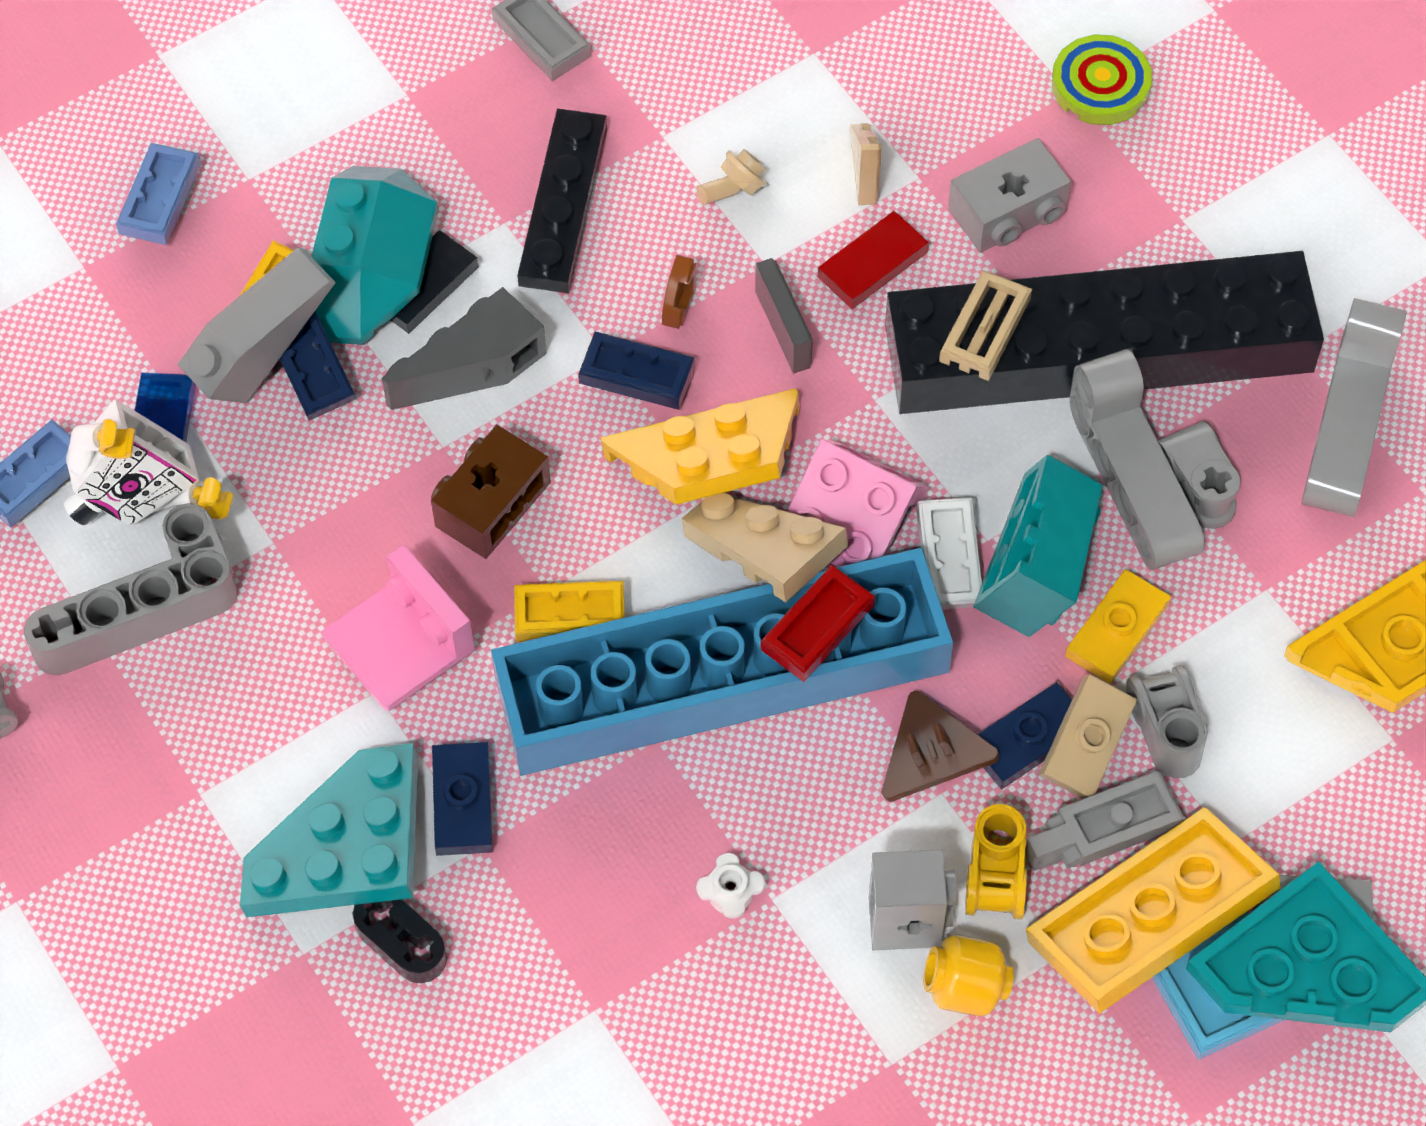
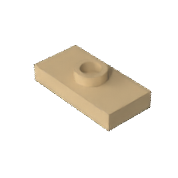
M1091 674L1083 676L1038 775L1082 799L1095 795L1137 699Z

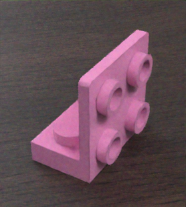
M821 439L787 512L804 517L818 518L823 522L846 528L848 547L829 563L835 567H841L885 556L908 507L916 506L918 501H924L930 487L844 444Z
M402 545L386 556L390 579L386 581L387 586L323 630L324 640L385 711H390L475 651L469 618L405 545Z

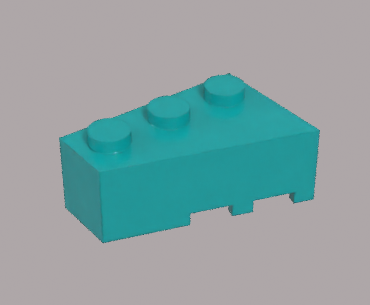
M1049 455L1043 457L1025 472L973 608L1028 637L1047 624L1054 625L1063 612L1077 603L1093 527L1101 511L1098 504L1103 485Z

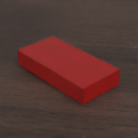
M892 211L818 267L817 277L845 304L854 309L927 254L929 242L897 212Z
M831 565L761 640L760 650L801 681L805 682L873 608L875 596Z

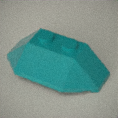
M352 166L331 178L311 256L336 282L315 310L330 343L363 345L374 335L373 331L392 319L419 294L439 206L437 201L403 169Z

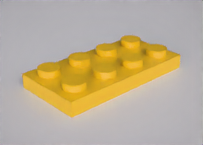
M1203 807L1027 927L1028 943L1100 1014L1281 888L1280 876L1278 872L1211 811Z

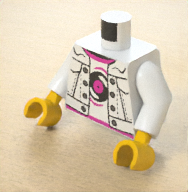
M114 399L94 424L78 425L72 431L66 463L75 493L64 502V507L69 516L78 524L87 525L103 511L125 525L136 524L151 513L187 503L201 506L208 512L211 519H224L228 516L234 495L229 491L221 492L222 485L215 478L209 477L204 482L199 481L190 445L120 401Z

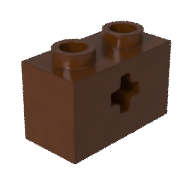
M496 424L485 438L479 437L471 444L465 454L463 464L452 476L447 475L443 477L433 490L431 505L435 527L487 559L551 483L548 456Z

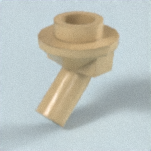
M745 149L739 155L729 150L726 153L725 161L721 165L722 170L727 176L698 185L697 196L703 205L731 197L741 190L752 196L760 187H765L768 183L762 176V173L767 168Z

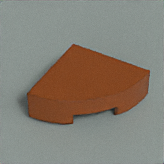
M676 255L664 298L662 325L679 329L680 325L682 326L696 291V263H694L692 258Z

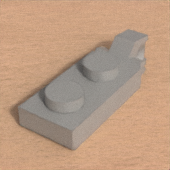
M1155 771L1059 808L1057 815L1046 821L1047 831L1027 838L1025 855L1033 871L1057 864L1061 860H1063L1067 868L1075 867L1078 864L1082 866L1165 834L1183 822L1185 818L1160 771Z

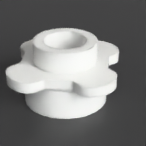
M725 853L717 858L716 868L710 875L698 880L696 891L702 900H709L711 905L717 911L723 913L725 917L735 919L744 914L745 909L752 902L753 895L763 892L765 881L761 873L757 871L750 872L740 865L739 859L735 854ZM727 882H734L736 887L733 890H728L725 884Z

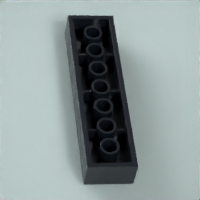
M1303 251L1012 279L1010 281L1032 289L1031 299L989 381L979 378V371L972 368L969 373L959 370L960 364L951 361L950 365L939 362L940 351L976 283L887 292L885 329L899 414L1070 397L1076 365L1125 349H1129L1138 362L1143 377L1144 390L1313 373L1324 341ZM989 288L959 348L967 351L998 291L997 289ZM1009 294L979 356L985 358L1015 296Z

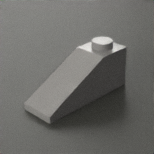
M297 247L209 321L177 365L208 399L247 403L336 282L305 249Z

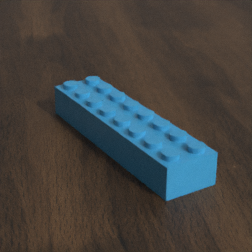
M922 547L837 567L838 570L875 596V605L805 682L760 650V643L826 570L820 571L787 602L774 595L771 584H765L491 649L495 681L520 776L950 673L953 640Z

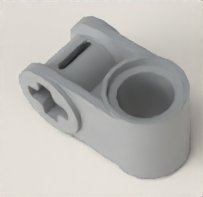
M1201 421L1157 440L1200 526L1216 529L1230 523L1236 512L1235 497L1239 492L1240 477L1238 471L1233 467L1221 448L1219 440L1210 425L1205 421Z
M1182 665L1172 667L1170 674L1142 681L1136 676L1128 678L1126 681L1127 694L1137 699L1132 715L1141 728L1153 763L1158 771L1172 778H1186L1194 774L1200 767L1208 730L1197 704L1190 676L1185 667ZM1169 740H1184L1190 746L1180 748L1171 744Z

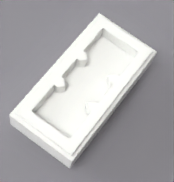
M972 498L918 501L916 513L920 548L922 547L942 610L973 608L982 585Z

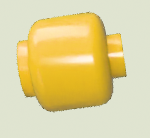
M952 935L944 939L940 947L933 946L929 951L924 967L923 985L924 990L932 994L934 1003L940 1009L980 1017L990 1014L999 1000L1005 1001L1008 999L1013 986L1014 973L1011 966L1005 965L1003 951L996 943Z

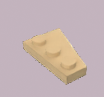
M726 493L705 497L697 506L681 518L684 537L721 561L734 560L743 567L744 576L755 583L765 580L773 586L774 595L784 602L793 597L848 547L845 527L826 523L818 518L804 517L778 510L770 505H760L734 498Z

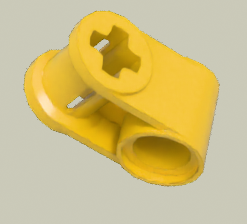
M1005 804L991 805L983 809L977 817L971 845V862L968 865L965 915L974 916L977 910L1012 913L1014 919L1023 920L1027 870L1024 868L1026 824L1021 813L1012 806ZM993 830H1000L1010 835L1013 841L1007 845L998 846L990 843L984 835Z

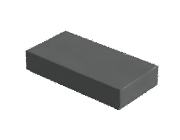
M770 258L757 262L755 269V292L793 374L809 369L810 364H812L813 338L777 261Z

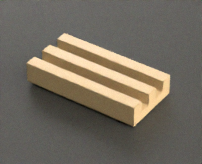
M983 270L940 351L939 362L950 365L951 361L960 364L959 370L969 373L972 368L979 371V378L989 381L1031 299L1032 289ZM989 288L997 289L998 291L967 351L959 348ZM1009 294L1015 296L985 358L979 356Z

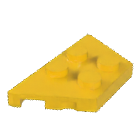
M794 388L738 403H727L715 409L687 416H676L663 422L600 437L603 456L609 462L619 458L630 465L632 477L645 485L657 488L660 495L676 505L779 479L785 463L784 452L789 449L792 439L791 424L794 415H799L800 411L798 391Z
M1426 560L1288 645L1284 654L1285 658L1290 663L1392 713H1395L1426 693Z

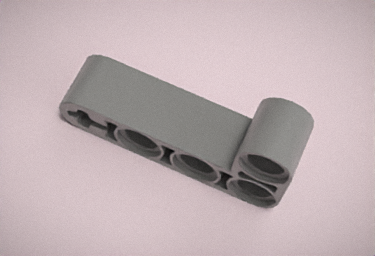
M1354 298L1337 354L1301 504L1355 517L1391 367L1406 319V310Z
M1125 349L1076 365L1070 392V408L1076 427L1142 560L1150 570H1154L1203 553L1205 544L1198 519L1140 407L1144 390L1143 377L1133 353L1129 349Z
M190 503L178 505L168 512L162 526L172 559L48 605L32 613L26 620L24 636L39 669L50 675L67 674L229 610L236 601L237 588L229 559L208 512L201 506ZM191 534L200 535L193 541H181L184 537ZM207 578H219V580L213 583L212 585H199L203 580ZM167 597V600L160 605H148L155 598ZM116 617L108 625H96L103 618ZM82 628L83 632L77 634V633H76V630H79V629Z

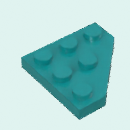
M413 743L358 750L244 856L240 907L246 918L413 898L419 755Z
M1319 861L1188 960L1186 970L1224 1013L1391 1033L1426 1005V977Z

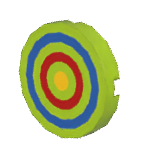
M1093 34L1075 39L1060 51L1054 62L1052 92L1058 105L1067 113L1069 109L1073 113L1078 114V120L1088 124L1113 125L1127 121L1137 114L1138 109L1143 106L1144 102L1146 103L1150 96L1152 68L1145 54L1131 42L1114 35Z

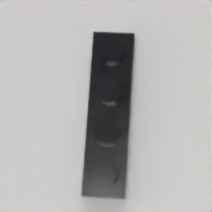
M557 108L517 274L519 287L569 294L606 134V115Z

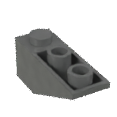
M504 287L500 288L490 297L480 298L469 308L466 315L449 328L443 327L437 330L429 338L425 346L409 358L404 357L397 360L389 368L386 375L382 377L386 405L391 410L508 384L547 354L544 325Z

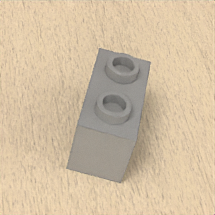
M1036 138L951 179L948 210L977 250L982 253L996 245L1000 247L1008 245L1018 238L1021 233L1039 224H1051L1067 211L1071 181L1040 139Z
M943 849L872 853L868 895L872 951L940 947L944 927H953V905L957 903L955 870H944Z

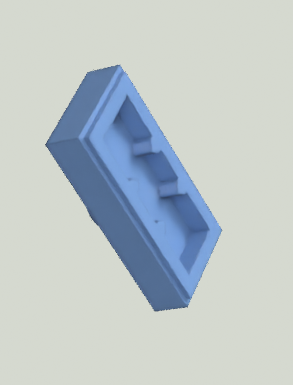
M151 143L116 222L118 234L167 245L201 166L199 153Z
M53 419L0 462V519L10 528L70 478L66 456L71 435Z

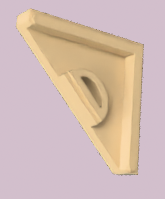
M850 124L858 206L875 205L879 195L881 143H877V137L871 131L870 124Z

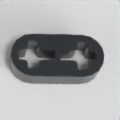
M402 899L354 905L352 915L359 937L403 978L410 982L422 984L431 982L440 976L447 961L443 938L436 929ZM374 909L381 914L390 909L388 912L390 921L396 930L392 933L380 922L370 927L371 923L368 913ZM408 939L420 950L430 945L431 960L426 963L421 959H417L411 964L409 949L403 942Z

